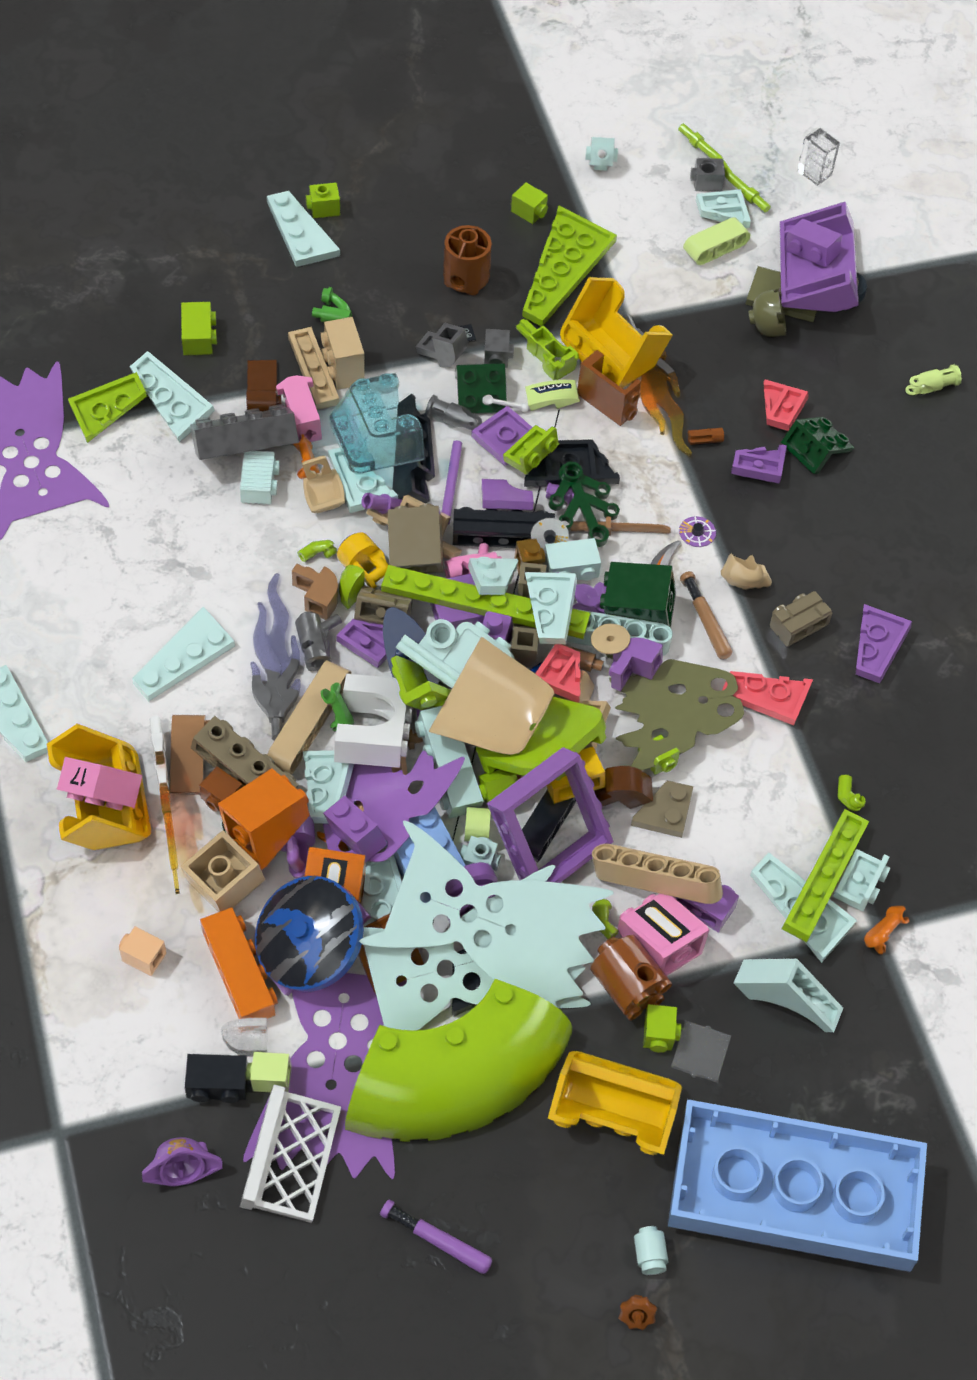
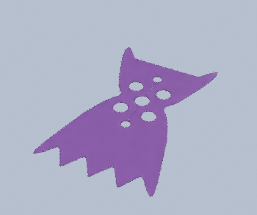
M59 362L54 364L46 379L31 369L25 368L19 386H15L0 377V465L6 468V473L0 487V540L4 537L11 522L86 499L109 507L107 499L94 484L68 461L56 455L62 437L64 422L62 375ZM23 429L25 433L21 437L17 436L15 431ZM40 437L49 440V446L45 449H37L33 443ZM9 446H13L18 450L17 456L10 459L5 458L2 452ZM28 456H36L39 459V464L34 468H27L24 466L23 461ZM57 466L61 472L55 478L47 477L45 475L47 467ZM18 475H26L29 478V482L24 487H17L14 485L13 479ZM41 488H45L48 490V493L41 496L38 494V491Z
M346 973L337 982L321 990L311 992L294 990L292 992L294 1004L300 1023L308 1034V1039L290 1058L292 1067L289 1093L341 1106L327 1164L336 1154L341 1153L352 1177L356 1178L368 1161L375 1156L384 1171L393 1179L395 1167L392 1139L367 1137L345 1130L346 1115L360 1070L357 1072L347 1071L344 1067V1061L347 1057L356 1055L361 1058L363 1064L369 1050L367 1047L368 1042L375 1036L379 1025H384L377 996L370 985L367 975ZM407 979L397 985L400 987L404 986L407 983ZM340 994H348L349 1001L341 1003L338 999ZM316 1011H328L331 1015L330 1023L323 1027L317 1026L313 1021ZM356 1014H362L367 1017L369 1024L366 1029L357 1031L350 1025L351 1018ZM340 1032L346 1036L347 1043L343 1048L333 1049L329 1045L328 1040L333 1033ZM313 1051L321 1052L325 1056L324 1064L319 1068L310 1067L307 1063L309 1053ZM330 1079L335 1080L337 1083L336 1088L333 1090L327 1089L325 1085ZM268 1100L247 1145L243 1158L244 1162H247L254 1155ZM287 1101L285 1111L291 1120L304 1114L299 1104ZM320 1110L313 1114V1117L319 1127L322 1128L331 1123L333 1113ZM284 1118L282 1120L281 1126L286 1124ZM308 1118L295 1124L302 1139L315 1132ZM290 1128L278 1135V1139L284 1149L297 1142ZM329 1130L323 1132V1134L325 1135L326 1139H327V1135H328V1131H329ZM319 1136L305 1143L313 1157L324 1150V1145ZM275 1146L274 1154H276V1153L279 1152V1150L277 1149L276 1146ZM301 1146L287 1153L291 1160L302 1149ZM282 1156L276 1159L279 1168L283 1170L287 1166ZM321 1158L316 1161L319 1166Z

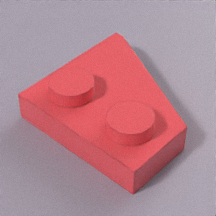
M764 380L767 425L789 431L808 399V391Z
M555 644L535 674L547 682L555 694L579 703L581 695L580 652L562 644Z

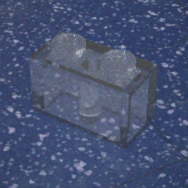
M821 128L813 133H809L803 140V150L799 157L798 172L817 186L833 174L840 142Z

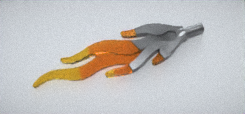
M625 316L624 319L636 329L631 316ZM639 328L636 329L642 336L644 335ZM664 350L657 364L651 370L641 375V402L645 410L659 426L660 435L665 434V420L657 408V404L665 410L670 418L673 442L684 454L691 456L692 452L682 438L683 412L674 402L667 388V380H669L674 395L680 397L677 376L674 370L663 361L667 359V354Z

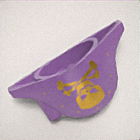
M184 1137L173 1138L159 1146L154 1160L142 1171V1180L147 1183L168 1186L186 1185L222 1169V1160L220 1157L209 1153L204 1142L198 1143L193 1139Z

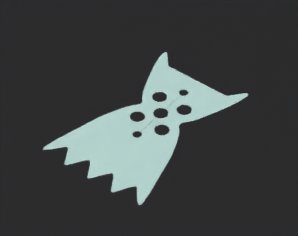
M403 821V825L415 846L385 929L362 938L359 941L360 943L375 947L412 948L442 946L457 941L463 945L472 960L493 980L498 979L530 991L556 1007L555 1002L559 999L581 996L583 994L569 975L567 969L594 962V959L578 937L582 934L605 929L604 924L590 909L589 903L607 898L614 894L613 891L598 887L536 880L500 881L478 886L469 872L438 842L413 823ZM451 879H457L463 885V892L458 897H451L446 893V883ZM428 892L431 895V900L428 903H423L420 900L421 893ZM491 895H498L503 899V908L497 913L490 912L486 907V900ZM467 904L474 906L477 910L476 919L470 923L462 921L459 915L461 907ZM440 914L446 915L451 923L450 928L443 933L437 932L432 924L433 919ZM508 924H513L516 927L515 934L508 935L505 927ZM478 930H486L490 933L491 943L485 948L476 946L473 938Z
M555 865L547 866L522 880L546 882L552 874ZM496 895L486 900V907L490 912L497 913L502 910L504 902L500 896ZM474 907L462 916V921L467 923L473 922L477 917L476 908ZM508 924L505 927V931L508 935H513L516 932V927L513 924ZM364 927L363 938L381 932L384 929ZM478 930L473 938L474 943L479 948L489 946L491 943L490 933L486 930ZM454 942L442 946L422 947L429 953V959L424 965H416L411 960V953L417 947L388 948L363 944L384 1026L389 1028L419 1030L437 1016L452 998H459L465 1002L478 1004L484 998L494 980L473 962L468 953H457L453 947ZM442 960H450L455 966L454 974L449 978H443L436 972L437 965ZM578 965L568 968L567 971L571 978L575 980L585 970V967ZM469 972H474L479 975L481 983L477 989L470 991L464 987L463 977ZM403 975L406 977L407 983L400 987L396 984V978ZM426 984H433L438 989V997L432 1002H426L420 996L421 988ZM580 996L559 999L555 1002L558 1008H578L591 1005L589 1001Z

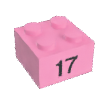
M65 757L57 790L68 792L67 798L83 801L84 796H86L85 802L104 806L105 801H107L105 807L122 810L123 805L135 808L143 775Z

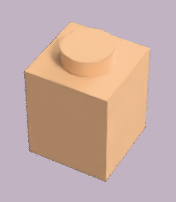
M136 926L130 934L127 933L123 936L119 944L122 961L150 976L153 975L167 954L163 940Z

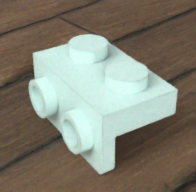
M856 849L833 897L864 911L867 903H874L880 889L876 888L878 881L884 883L889 873L890 867L886 866L889 856L884 854L882 860H879Z

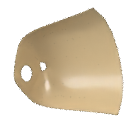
M481 637L429 732L494 752L517 754L525 748L554 695V691L538 675ZM536 723L534 729L530 731V726Z

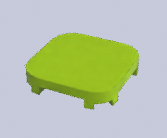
M552 697L536 730L521 752L517 754H503L476 746V751L484 771L488 774H491L496 769L525 776L562 747L579 753L590 742L602 744L606 739V725L598 708ZM536 723L530 726V731L534 729ZM565 772L558 776L556 780L558 781L566 776Z

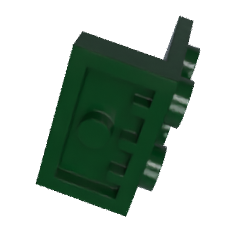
M505 364L456 365L455 379H457L458 405L465 407L472 414L498 413L506 407L493 403L485 405L482 400L484 396L491 395L493 399L507 401Z
M825 417L796 420L781 441L783 445H787L786 448L813 474L821 471L832 454L851 452L854 448L849 443L848 437L836 431L832 427V422Z

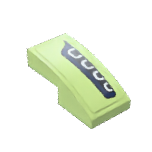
M553 380L525 387L528 406L531 411L551 404H555L556 408L559 409L580 402L575 380Z

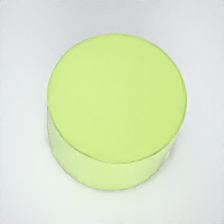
M467 807L464 841L469 842L471 836L489 839L491 816L489 808Z

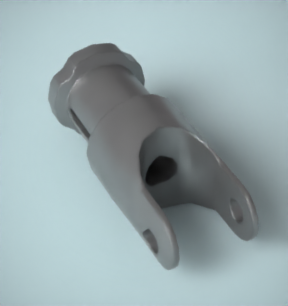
M436 395L431 396L425 410L427 416L434 415L444 419L445 423L454 427H465L473 430L482 424L481 417L472 414L461 405L453 402L449 404L439 400Z

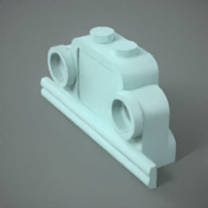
M438 619L428 626L426 635L419 644L404 635L396 646L398 650L451 688L455 685L481 637L514 659L513 654L509 651L512 645L501 637L494 640L488 635L490 630L478 621L475 625L470 622H463L455 629L449 621Z

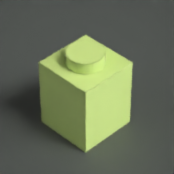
M254 1052L253 1062H248L246 1069V1079L251 1081L253 1091L271 1092L273 1085L285 1087V1091L289 1092L292 1067L289 1054Z

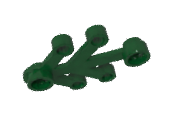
M567 462L559 470L561 483L555 494L550 496L549 508L554 511L561 510L565 501L564 496L571 487L574 496L564 515H561L558 520L568 522L569 525H566V527L570 531L573 525V518L580 508L589 529L588 539H592L595 536L600 537L601 540L596 538L595 540L597 547H602L607 543L609 531L605 526L597 523L591 506L602 511L605 518L611 517V520H615L618 517L620 508L615 503L601 500L608 498L611 491L609 484L598 482L584 475L582 467L578 463ZM582 485L595 490V496L584 492ZM599 489H604L606 492L602 493ZM553 500L559 501L560 504L553 503ZM611 509V510L615 511V513H614V514L609 513L608 510Z

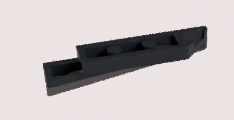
M410 394L400 401L397 407L392 490L396 492L398 499L403 500L405 495H409L423 503H427L430 499L426 481H430L435 477L431 424L426 413L420 415L416 408V397Z

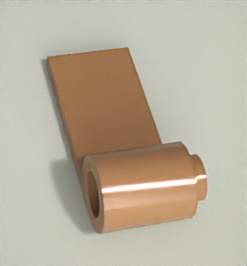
M172 715L170 793H200L199 785L203 781L204 759L191 749L193 737L210 721L206 720V715Z

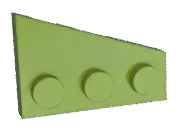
M137 372L71 397L68 401L88 443L146 398L147 394Z

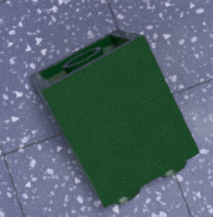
M611 562L609 571H605L604 574L606 593L601 594L600 609H604L605 614L663 623L671 628L676 598L673 566Z

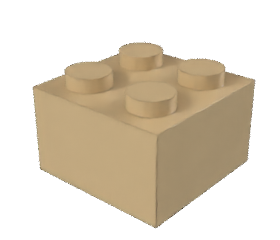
M353 317L324 322V332L321 333V340L325 348L321 349V353L325 363L329 365L327 367L328 373L332 381H334L336 390L364 385V351Z
M224 830L180 866L187 881L218 912L235 907L266 880L259 864Z

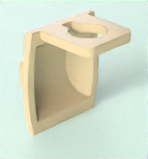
M326 456L316 457L302 463L307 476L303 478L304 494L312 513L329 511L345 503V493L341 479L336 469L331 470ZM315 464L323 465L321 472L317 474L315 471L310 470V468Z

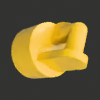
M359 532L348 536L340 544L337 551V558L344 567L355 565L364 569L365 583L370 588L375 589L377 587L375 583L385 576L389 564L383 551L366 533ZM374 567H376V569H374L372 572H370L369 574L367 573Z

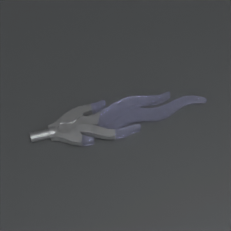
M278 573L272 577L267 590L268 600L274 616L272 630L268 636L265 631L267 610L261 602H258L259 617L253 634L254 651L267 676V683L265 685L261 681L260 670L254 661L250 664L252 671V693L257 704L268 717L269 723H271V735L274 741L282 730V723H284L287 713L295 704L301 688L300 679H296L292 686L288 688L298 671L300 652L295 635L291 636L292 654L290 657L285 649V633L288 627L289 614L277 594L276 587L280 577Z

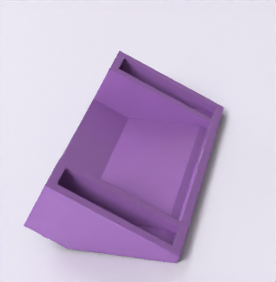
M846 201L780 221L782 306L830 312L848 310L858 306L854 223ZM802 218L842 234L840 254L826 267L786 251L787 233Z

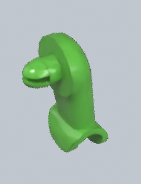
M338 682L331 685V691L326 688L321 690L323 701L331 704L334 711L335 721L331 723L330 728H333L332 731L335 732L337 724L354 725L353 716L340 694L341 685Z

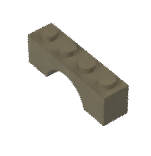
M521 562L518 596L530 598L525 572L546 573L547 565ZM514 623L511 653L514 659L523 666L535 668L539 641L537 629Z

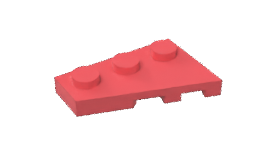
M730 671L735 676L738 690L733 696L740 699L743 706L794 726L813 679L795 681L789 680V677L779 676V679L766 678L762 674ZM727 681L725 682L722 690L727 688Z

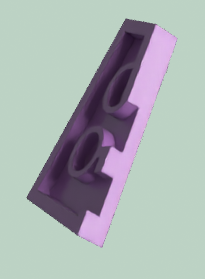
M864 604L856 675L880 683L911 629L912 621Z

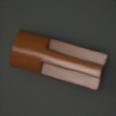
M723 428L688 430V443L690 445L724 442Z

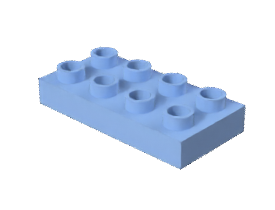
M687 1099L683 1114L668 1227L911 1272L918 1261L927 1143Z

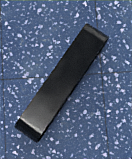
M547 789L524 825L522 831L535 862L538 863L577 802L575 797L554 804Z

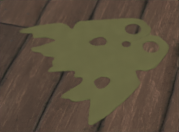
M606 654V657L613 659V654ZM673 659L664 661L659 666L652 680L637 674L630 676L620 691L627 696L623 698L622 704L615 707L617 710L639 714L637 722L644 724L642 729L616 737V740L621 741L625 747L640 748L630 767L640 770L649 769L655 766L654 759L657 756L676 747L679 749L680 754L694 747L697 732L705 735H715L737 723L743 717L744 709L741 700L733 696L738 690L735 676L721 669ZM715 678H723L727 681L728 686L722 691H717L711 687V682ZM675 684L685 685L686 692L683 694L672 693L668 687ZM701 696H705L708 699L706 703H700L698 700ZM721 704H730L734 708V713L731 716L723 717L718 714L717 708ZM663 728L668 732V736L656 741L652 738L654 730Z

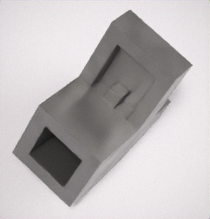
M444 323L437 333L428 331L416 345L417 354L437 359L439 367L452 366L467 348L468 340L465 328Z

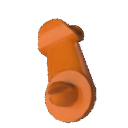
M301 434L302 438L299 443H294L293 445L301 453L303 459L301 462L303 463L315 457L312 452V443ZM315 464L310 468V470L315 471L316 474L320 473L318 464ZM301 468L298 471L297 476L300 479H303L307 476L305 474L304 469Z
M892 906L887 909L886 917L865 935L864 942L866 947H874L880 955L886 952L885 942L889 940V935L900 923L907 924L909 922L907 917H903V912L906 910L904 906Z

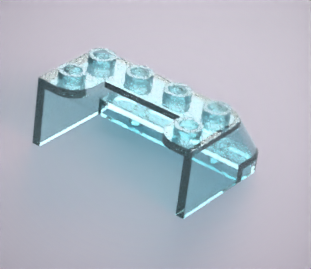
M386 373L373 378L358 379L350 386L329 416L331 429L349 470L354 473H365L424 460L422 426L419 420L410 414L390 418L387 411L396 409L399 403V379L396 373Z

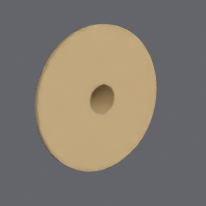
M618 624L601 625L591 635L592 646L604 654L620 653L630 643L629 632Z

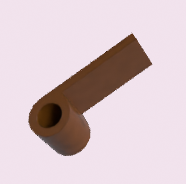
M248 360L247 410L259 409L262 412L269 411L270 406L282 404L281 395H277L276 390L277 360Z

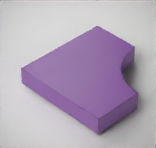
M482 479V508L533 510L532 491L515 488L507 480Z

